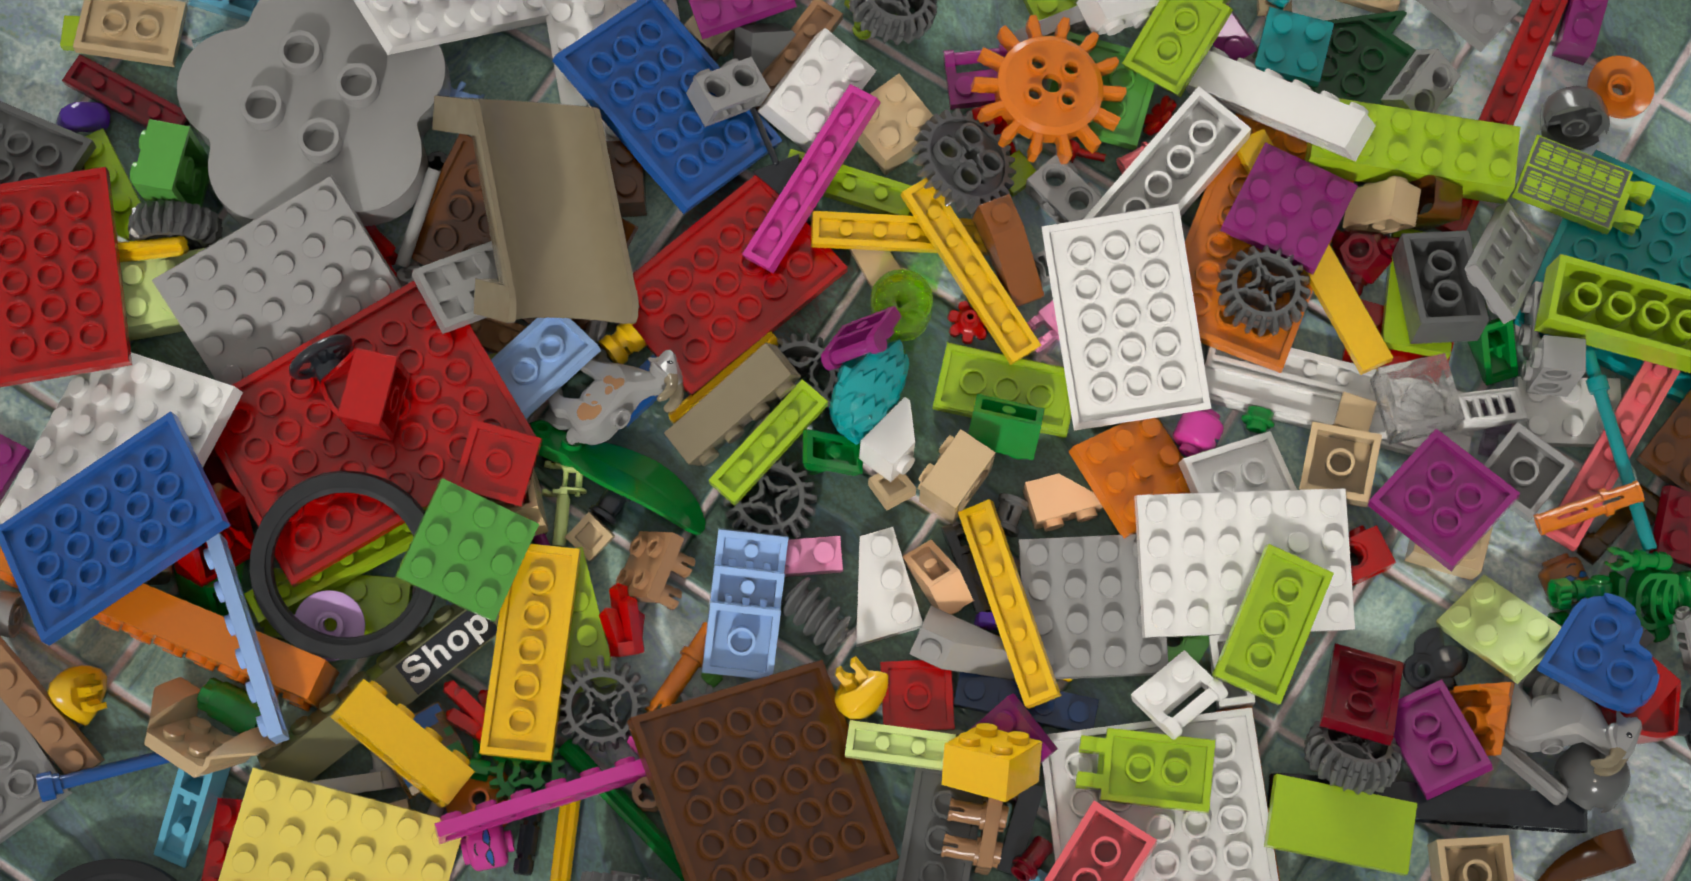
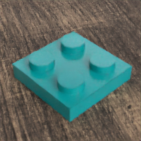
M1269 7L1254 63L1256 69L1263 72L1265 69H1271L1279 73L1285 80H1299L1309 86L1318 87L1334 23Z

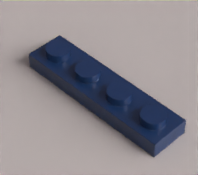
M960 672L953 704L955 707L988 714L1012 693L1016 695L1023 705L1024 703L1016 681ZM1060 691V697L1030 709L1026 708L1039 725L1075 731L1094 728L1099 699Z

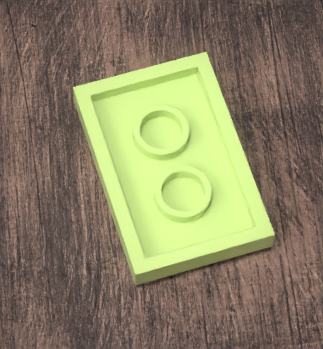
M1486 575L1478 579L1436 620L1437 626L1445 634L1517 684L1541 662L1561 629L1560 625Z

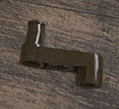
M1641 483L1640 486L1645 500L1643 504L1652 527L1655 524L1660 497ZM1629 506L1616 510L1615 514L1611 515L1597 532L1593 531L1590 533L1587 531L1578 545L1576 553L1593 566L1607 551V548L1633 522Z

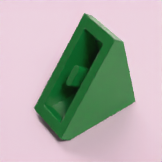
M1500 318L1490 320L1478 341H1467L1486 386L1518 376L1513 320L1503 324Z

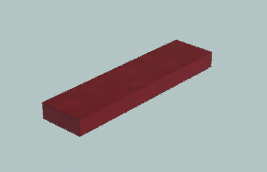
M79 54L62 79L66 86L98 103L104 104L105 107L146 129L149 119L189 126L190 124L179 106L82 54Z

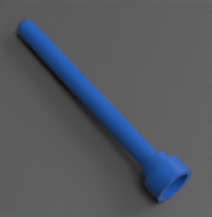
M156 752L61 776L59 772L52 774L51 771L36 774V780L41 800L46 802L57 799V795L63 794L64 789L171 762Z

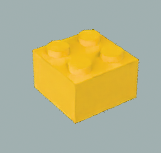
M979 723L976 727L960 733L959 736L945 743L941 785L1007 802L1039 782L1042 741L1029 738V734L1025 732H1005L997 730V726L994 724Z

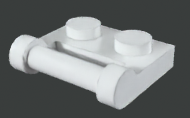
M1184 650L1135 690L1131 697L1132 701L1171 739L1175 740L1183 733V727L1213 702L1223 700L1228 695V691L1218 679L1213 678ZM1201 686L1205 689L1203 693L1173 718L1167 716Z

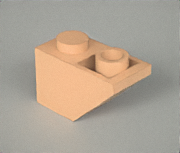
M1059 473L1025 482L1023 488L1025 500L1029 503L1028 510L1034 529L1044 527V531H1052L1063 527L1064 521L1077 518L1078 522L1089 521L1098 516L1097 513L1101 512L1103 507L1094 492Z

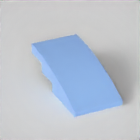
M718 528L702 673L753 679L773 674L781 616L788 536Z

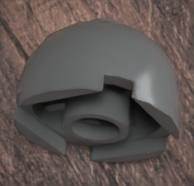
M1571 86L1557 90L1547 98L1540 111L1542 137L1576 150H1582L1599 142L1598 136L1604 130L1606 134L1609 131L1610 118L1607 107L1601 96L1588 87Z
M1581 742L1572 745L1558 758L1554 766V773L1559 771L1560 782L1568 788L1569 793L1567 797L1571 801L1589 811L1593 807L1604 808L1601 813L1608 812L1618 805L1628 790L1631 778L1629 766L1626 762L1624 767L1612 776L1596 775L1594 773L1595 767L1591 766V760L1603 759L1607 756L1593 746Z

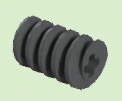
M807 577L797 584L782 601L781 605L785 604L783 614L785 616L795 614L793 619L795 626L806 623L803 633L809 636L816 632L813 643L820 645L826 642L823 652L825 655H830L851 636L856 627L852 629L847 628L852 618L850 616L841 620L837 618L841 610L840 606L831 610L827 608L831 597L828 596L820 601L817 599L821 591L820 587L811 591L807 589L811 578Z

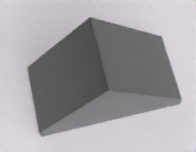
M777 23L746 24L735 28L733 59L737 58L741 61L752 57L762 74L796 34L793 30Z

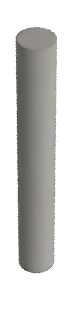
M430 167L427 168L395 262L397 265L409 267L441 171Z

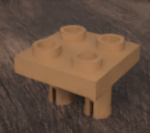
M640 531L630 545V556L625 567L619 572L616 583L627 586L629 596L637 599L639 602L660 603L666 606V608L674 610L678 606L679 601L673 598L675 596L681 599L682 590L666 584L670 572L673 571L681 577L687 578L691 574L692 569L686 566L688 564L694 567L695 559L679 552L684 541L683 537L673 532Z
M951 798L949 809L953 810H949L947 821L977 825L981 833L977 840L945 833L943 844L957 848L943 846L941 857L972 861V865L975 866L974 873L988 876L992 867L997 868L1000 863L1003 843L996 840L998 832L1003 833L1004 828H1006L1009 807L1002 806L1003 801L987 798V801H983V804Z

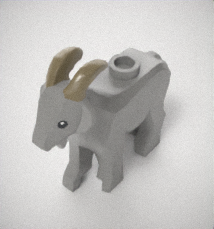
M1527 675L1518 684L1515 683L1505 731V739L1510 745L1529 753L1542 751L1543 754L1551 755L1563 751L1564 746L1583 742L1593 746L1607 756L1603 759L1591 760L1590 763L1591 766L1595 767L1594 773L1596 775L1612 776L1624 767L1634 752L1642 731V722L1637 717L1626 718L1620 711H1617L1616 723L1608 725L1601 710L1594 701L1559 682L1558 694L1540 695L1533 699L1523 690V682ZM1507 676L1504 678H1492V683L1514 682Z

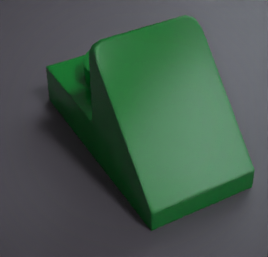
M810 429L803 430V465L809 475L813 476L825 471L852 476L863 473V461L859 459L860 444H854L845 436Z

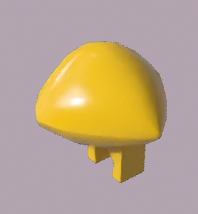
M855 656L850 661V666L855 670V673L845 672L842 666L836 668L835 676L841 683L836 691L834 701L838 710L844 716L852 720H863L869 718L883 701L888 688V674L881 671L867 670Z
M73 666L60 672L49 683L47 693L52 703L63 714L73 721L87 726L99 710L107 708L106 702H103L107 691V676L102 669L94 666Z

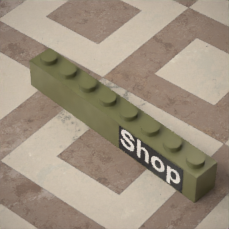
M455 604L441 607L433 615V620L424 627H418L397 648L383 652L377 658L374 666L366 672L360 671L348 681V686L338 694L332 693L320 702L319 708L308 717L302 716L290 726V731L288 732L289 740L281 742V745L272 747L257 756L262 769L310 782L360 743V741L330 717L360 681L365 679L368 683L371 680L377 682L387 691L386 698L396 706L399 703L407 706L496 636L499 613L496 620L492 622Z

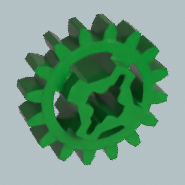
M557 747L554 749L553 762L492 756V760L498 766L489 767L488 775L497 778L489 782L490 789H499L496 794L497 802L505 798L511 800L510 795L520 790L531 789L533 793L546 789L542 774L549 767L552 775L551 781L566 778V774L558 772L565 768V760H555L559 754V749ZM508 763L513 774L505 782L503 771ZM524 769L526 772L533 770V780L528 777L521 779V770Z

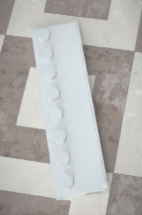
M1209 346L1204 365L1210 403L1242 412H1246L1249 406L1263 407L1274 413L1273 420L1311 429L1312 421L1333 425L1343 392L1377 402L1369 432L1382 435L1380 448L1411 456L1437 428L1469 453L1474 432L1459 434L1450 405L1454 395L1465 392L1376 369L1360 375L1353 363L1292 347L1281 373ZM1473 405L1468 406L1471 417H1476Z

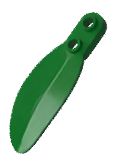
M537 420L528 423L536 437L542 439L538 455L563 466L573 467L588 479L650 509L694 535H701L704 532L706 522L696 498L673 472L659 462L630 449L605 442L596 445L577 442L571 445L566 439L567 432L551 426L548 422Z

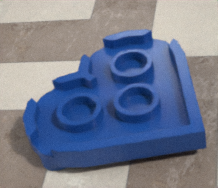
M1604 593V596H1593L1589 599L1585 597L1580 600L1570 612L1537 668V671L1601 706L1621 711L1625 714L1635 712L1637 708L1644 706L1652 698L1660 678L1657 673V667L1652 660L1651 652L1639 644L1643 627L1641 628V622L1635 613V607L1624 598L1610 593Z

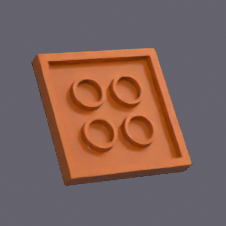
M1159 418L1121 423L1073 446L1069 450V454L1124 539L1132 534H1136L1134 500L1136 495L1191 493L1178 464L1184 457L1179 452Z

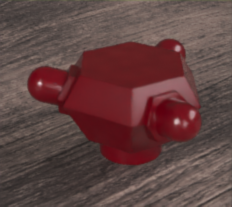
M1336 229L1331 241L1333 252L1359 297L1363 293L1364 286L1373 284L1393 261L1392 253L1400 237L1388 239L1387 236L1384 237L1383 233L1357 229L1342 232Z

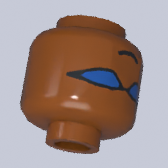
M1568 553L1541 563L1543 569L1538 573V578L1547 598V586L1551 579L1567 578L1569 581L1589 579L1581 560L1578 557H1569ZM1572 600V605H1573V604H1576V603H1578V602H1580V601H1576V602H1575V601Z

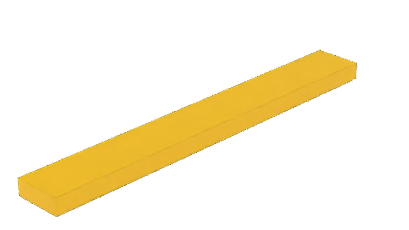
M1265 129L1251 134L1246 143L1237 152L1248 175L1265 142L1274 146ZM1329 244L1314 275L1304 270L1303 273L1305 276H1309L1310 286L1360 375H1363L1391 362L1393 356Z

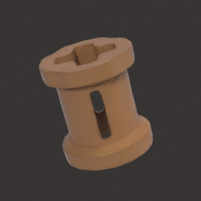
M642 777L634 784L632 797L642 811L657 812L659 809L656 801L651 802L649 799L641 801L644 798L643 789L647 787L651 790L647 777Z

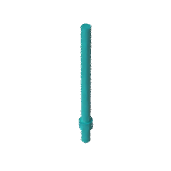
M1589 350L1586 351V373L1588 379L1585 382L1589 394L1594 395L1622 486L1636 481L1609 398L1608 390L1610 386L1607 376L1601 373L1595 351ZM1643 502L1629 505L1642 549L1646 552L1657 549Z

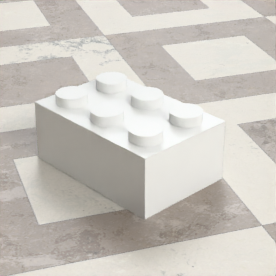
M824 28L810 41L758 109V113L807 152L848 86L851 84L862 90L877 70L829 30Z

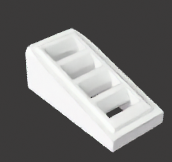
M1518 386L1454 395L1450 401L1459 434L1526 421L1528 418ZM1511 397L1515 413H1509L1505 398ZM1498 400L1502 414H1496L1493 401ZM1481 403L1486 404L1489 416H1484ZM1472 405L1474 407L1476 417L1473 418L1471 417L1468 406Z

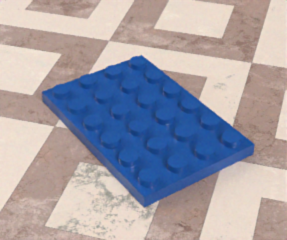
M637 0L557 53L553 58V63L589 105L600 110L602 120L683 214L768 154L750 110L707 127L704 126L686 92L697 73L705 69L714 71L720 67L662 0ZM709 92L712 96L717 97L714 93ZM759 114L770 142L775 149L780 145L782 139Z
M170 411L0 525V546L40 640L50 646L229 527L230 523L178 416Z

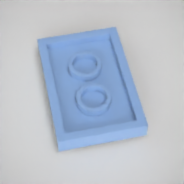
M536 318L496 354L491 361L524 417L527 418L596 356L601 349L570 318Z

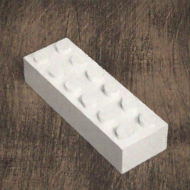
M1198 86L1084 219L1179 204L1180 216H1182L1250 137L1251 128Z

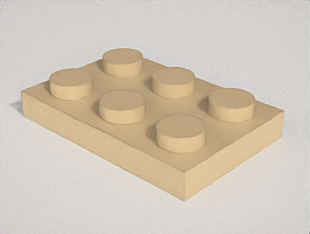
M84 0L73 48L76 53L175 67L188 10L186 2L175 0Z

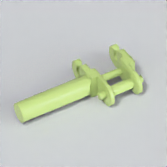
M545 461L544 467L563 470L562 486L559 489H552V491L542 489V495L557 497L552 546L566 547L567 539L565 536L568 530L570 509L569 494H575V497H580V494H586L587 490L582 488L583 475L573 467ZM569 473H576L575 487H567Z

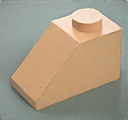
M932 540L902 556L904 563L933 607L949 614H955L964 606L974 601L960 570Z

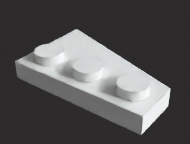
M893 527L860 536L856 647L920 629L923 623Z

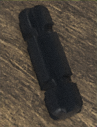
M542 812L521 819L524 822L520 824L516 849L518 858H515L513 871L517 875L531 876L533 872L534 861L532 856L536 854L540 829L537 825L538 822H541Z

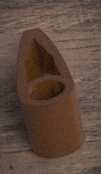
M1621 828L1603 833L1570 849L1555 860L1538 881H1582L1636 864L1624 829Z

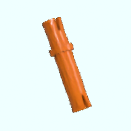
M1637 480L1608 491L1606 488L1597 490L1596 495L1540 514H1534V521L1538 532L1542 536L1548 532L1603 514L1607 517L1614 515L1615 510L1638 502H1644V494ZM1620 497L1617 501L1596 508L1593 507L1594 504ZM1584 508V512L1560 520L1557 519L1558 516Z
M707 622L702 623L701 628L689 646L682 648L680 651L681 658L650 701V705L645 707L647 712L656 710L660 704H662L660 708L674 704L697 669L702 668Z

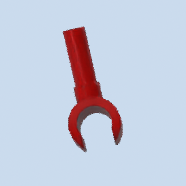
M1069 140L1072 147V157L1069 160L1071 163L1074 162L1076 156L1101 162L1105 161L1106 154L1099 152L1092 154L1089 150L1081 148L1076 141Z

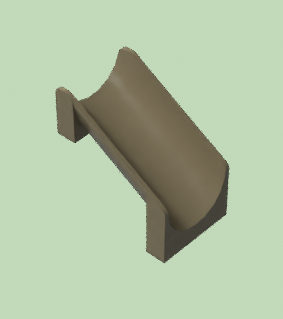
M434 96L432 130L472 135L498 279L475 278L474 314L505 323H515L517 319L572 318L622 324L636 323L639 300L600 110L597 107L560 103Z

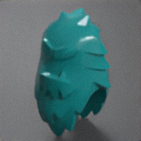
M901 340L890 342L887 344V349L881 353H868L843 362L839 368L829 406V414L837 431L856 445L860 444L861 440L898 404L909 369V358L907 354H904Z

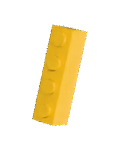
M365 679L360 681L330 717L440 809L447 806L475 772L468 766L470 764L469 759L455 749L451 752L441 743L443 738L435 730L427 726L424 729L413 720L415 718L414 713L400 703L396 706L386 698L387 691L377 682L371 680L368 683Z

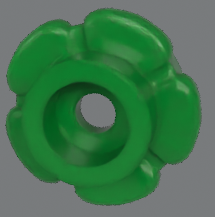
M1249 406L1246 409L1245 415L1241 416V420L1246 424V430L1253 433L1262 434L1275 426V423L1272 421L1274 413L1263 407Z

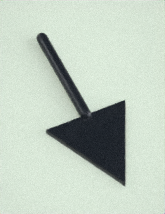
M752 107L750 112L773 163L757 169L753 173L780 195L798 167L799 154L779 161L758 111L755 107Z

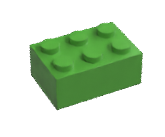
M149 119L147 129L141 132L139 138L140 154L138 161L133 162L131 166V183L145 202L148 200L158 201L159 199L171 201L173 199L179 202L186 201V203L198 204L202 207L210 180L208 154L190 126Z

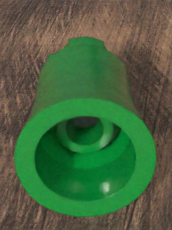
M214 677L210 678L201 688L197 697V708L207 712V716L224 724L238 734L258 727L256 717L260 716L261 713L257 702H251L246 690L227 681L222 682Z

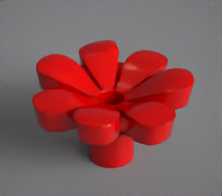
M1168 95L1162 98L1160 104L1154 105L1151 110L1153 115L1147 114L1145 117L1144 125L1146 127L1143 132L1149 136L1159 132L1173 116L1172 112L1177 104Z
M962 301L958 304L959 311L951 310L948 313L947 319L954 323L949 329V334L953 338L962 334V343L971 344L973 336L980 341L987 337V332L984 329L985 325L967 301Z

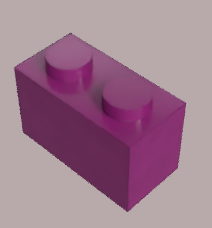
M1569 0L1565 7L1552 56L1584 65L1595 49L1608 0Z

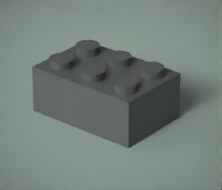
M1469 231L1404 233L1401 235L1392 253L1410 344L1478 341L1489 322L1484 296L1477 287H1474L1469 282L1464 270L1474 252Z

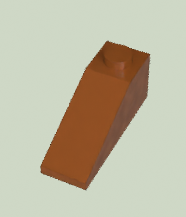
M1010 194L978 205L972 220L1002 286L1016 307L1043 298L1045 296L1025 228Z

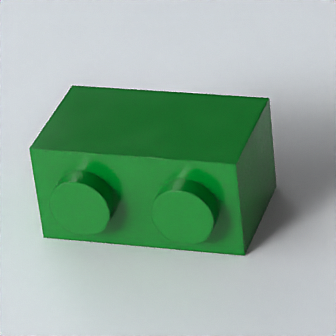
M977 394L968 434L994 452L1009 455L1014 459L1034 460L1045 408Z

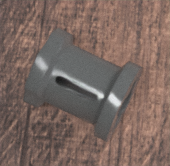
M1000 493L998 497L1000 504L997 514L1004 534L1009 537H1017L1019 533L1017 526L1023 510H1027L1029 503L1015 495ZM1009 510H1010L1011 512H1010V515H1009V518H1008V521H1007L1006 518H1007L1008 512H1009Z

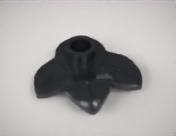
M1440 627L1430 628L1416 638L1413 655L1409 656L1404 662L1403 677L1410 686L1422 689L1442 679L1448 690L1451 691L1454 690V686H1457L1453 677L1465 669L1469 655L1460 647L1445 646ZM1421 664L1425 667V675L1423 677H1420L1418 674V667Z

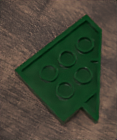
M1400 10L1325 20L1334 23L1319 85L1318 87L1309 86L1312 89L1311 91L1318 94L1322 91H1327L1340 99L1381 105L1383 103L1381 98L1416 51V49L1393 35L1405 19L1407 12ZM1257 51L1252 55L1254 59H1256Z

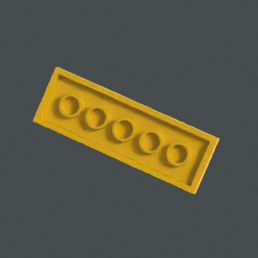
M530 544L499 612L479 751L481 755L553 762L560 712L559 707L561 704L560 694L563 690L581 558L580 549Z

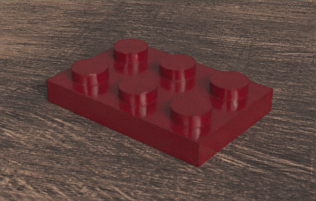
M1672 485L1663 486L1653 530L1657 549L1651 550L1649 553L1652 554L1654 551L1666 552L1672 557L1673 562L1691 568V492Z
M1335 643L1330 657L1319 726L1390 746L1395 732L1404 662Z

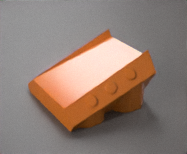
M1515 682L1454 686V690L1449 691L1487 756L1501 755Z

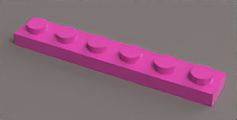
M851 84L848 86L742 255L746 259L774 273L881 104L877 97Z
M634 756L626 757L614 763L615 767L601 771L600 767L591 768L579 774L580 778L568 782L566 778H559L546 783V789L533 793L531 789L520 790L510 795L511 800L498 804L496 800L485 801L475 806L476 811L463 815L461 811L447 813L440 817L441 822L435 823L438 843L443 844L636 783L642 777H647L641 759L635 760Z

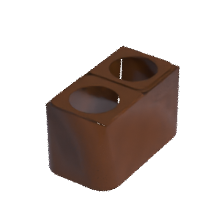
M1434 175L1409 182L1421 189L1416 225L1409 229L1425 231L1461 219L1462 186ZM1426 204H1433L1430 211L1420 214Z

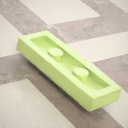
M850 720L845 757L942 771L944 745L956 738V734Z

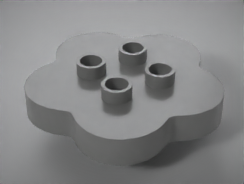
M259 0L246 25L217 33L196 46L185 59L177 80V96L180 107L196 134L210 147L208 172L213 190L231 217L242 226H245L330 175H333L364 226L379 225L400 217L415 204L428 168L424 136L433 127L434 96H450L451 92L450 72L439 45L387 55L354 0Z

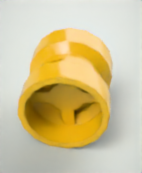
M622 323L617 325L614 334L605 335L598 341L600 346L607 352L609 358L614 363L625 364L628 361V355L633 352H639L646 346L641 335L631 324Z

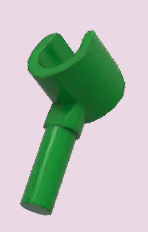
M473 738V754L470 768L475 772L470 778L487 782L491 761L481 759L482 755L479 753L480 744Z

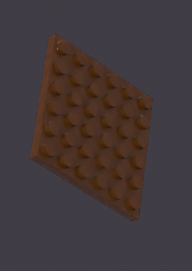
M823 660L630 717L627 721L685 881H839L899 859L862 760L845 757L849 727L845 716L838 710L835 704L834 697L836 693Z

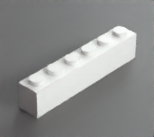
M1211 47L1186 88L1188 93L1192 94L1200 86L1230 111L1355 162L1376 127L1368 116L1369 111L1355 102H1350L1349 105L1341 103L1338 97L1327 91H1322L1318 94L1311 91L1312 89L1307 84L1299 80H1293L1292 83L1283 80L1284 78L1279 73L1271 69H1265L1264 72L1260 71L1251 62L1243 58H1238L1237 61L1232 60L1225 52L1215 47Z

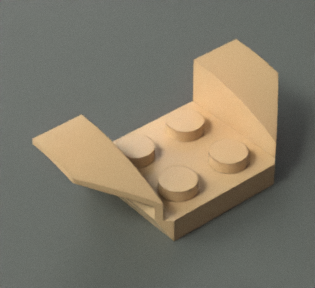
M182 677L154 687L144 745L194 778L245 763L251 756H256L272 747L281 745V743L275 744L268 736L263 737L258 727L233 737L213 727L208 720L199 718L197 716V697L201 689Z

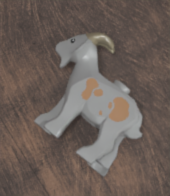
M600 346L601 351L594 356V359L592 358L580 369L594 379L582 392L580 398L563 397V390L560 387L546 400L549 408L544 415L538 418L559 430H568L566 439L571 445L577 442L596 445L609 440L619 429L627 426L631 414L639 403L650 396L658 395L657 400L659 402L670 398L664 405V411L667 413L672 412L680 406L684 396L683 375L676 355L671 350H665L659 357H649L650 371L634 366L612 363L607 352Z

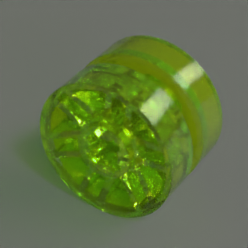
M905 269L887 272L873 286L870 299V315L895 306L902 317L894 327V334L888 339L893 341L912 340L920 336L930 323L933 305L932 290L928 282L916 272Z

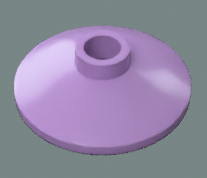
M325 590L314 593L300 604L295 613V616L304 624L327 635L357 637L365 633V618L360 606L353 598L339 591ZM327 618L336 620V630L329 631L325 628L324 622ZM321 657V658H323V659H325V660H327V661L340 660V659H330V658Z

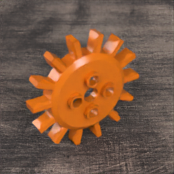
M1036 15L1029 16L1025 30L1028 39L1022 42L1016 38L1006 25L1001 27L997 34V39L1008 51V54L1003 57L983 47L977 59L979 63L997 72L996 78L974 77L971 84V92L992 93L996 101L981 108L977 116L979 122L990 121L998 116H1002L1009 126L1002 131L998 145L1004 148L1012 142L1018 133L1031 139L1030 146L1027 149V161L1032 163L1040 155L1043 143H1055L1061 165L1068 164L1072 157V147L1069 140L1076 136L1093 154L1098 150L1102 142L1089 127L1091 122L1093 121L1106 129L1114 131L1121 119L1114 113L1100 107L1102 101L1122 102L1127 93L1126 87L1103 85L1102 76L1111 74L1119 64L1117 56L1095 63L1089 53L1095 48L1099 35L1095 31L1092 32L1078 46L1067 40V34L1070 30V18L1063 17L1057 25L1055 37L1042 35L1040 22ZM1032 62L1041 63L1042 68L1034 67ZM1065 67L1072 70L1075 74L1067 73ZM1053 79L1058 83L1059 91L1048 92L1044 89L1042 81ZM1029 92H1036L1039 95V99L1031 98ZM1062 98H1069L1072 101V104H1065L1062 101Z

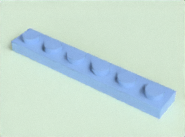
M218 533L206 541L208 548L203 550L204 557L209 569H215L219 580L214 582L217 597L221 603L226 602L229 614L224 616L225 623L230 635H236L240 647L235 649V655L242 670L247 669L250 681L245 683L246 690L251 702H257L261 713L260 716L256 717L258 728L263 737L268 736L272 742L278 744L289 740L290 737L228 542Z

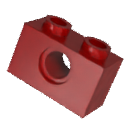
M1361 525L1349 531L1350 552L1354 553L1358 558V565L1351 566L1352 587L1388 571L1396 563L1377 525L1367 530L1364 525Z

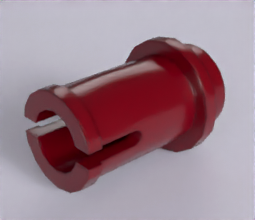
M1036 836L1021 857H1015L1012 861L1013 867L1011 872L1018 880H1035L1038 876L1037 870L1054 851L1052 844L1045 838Z

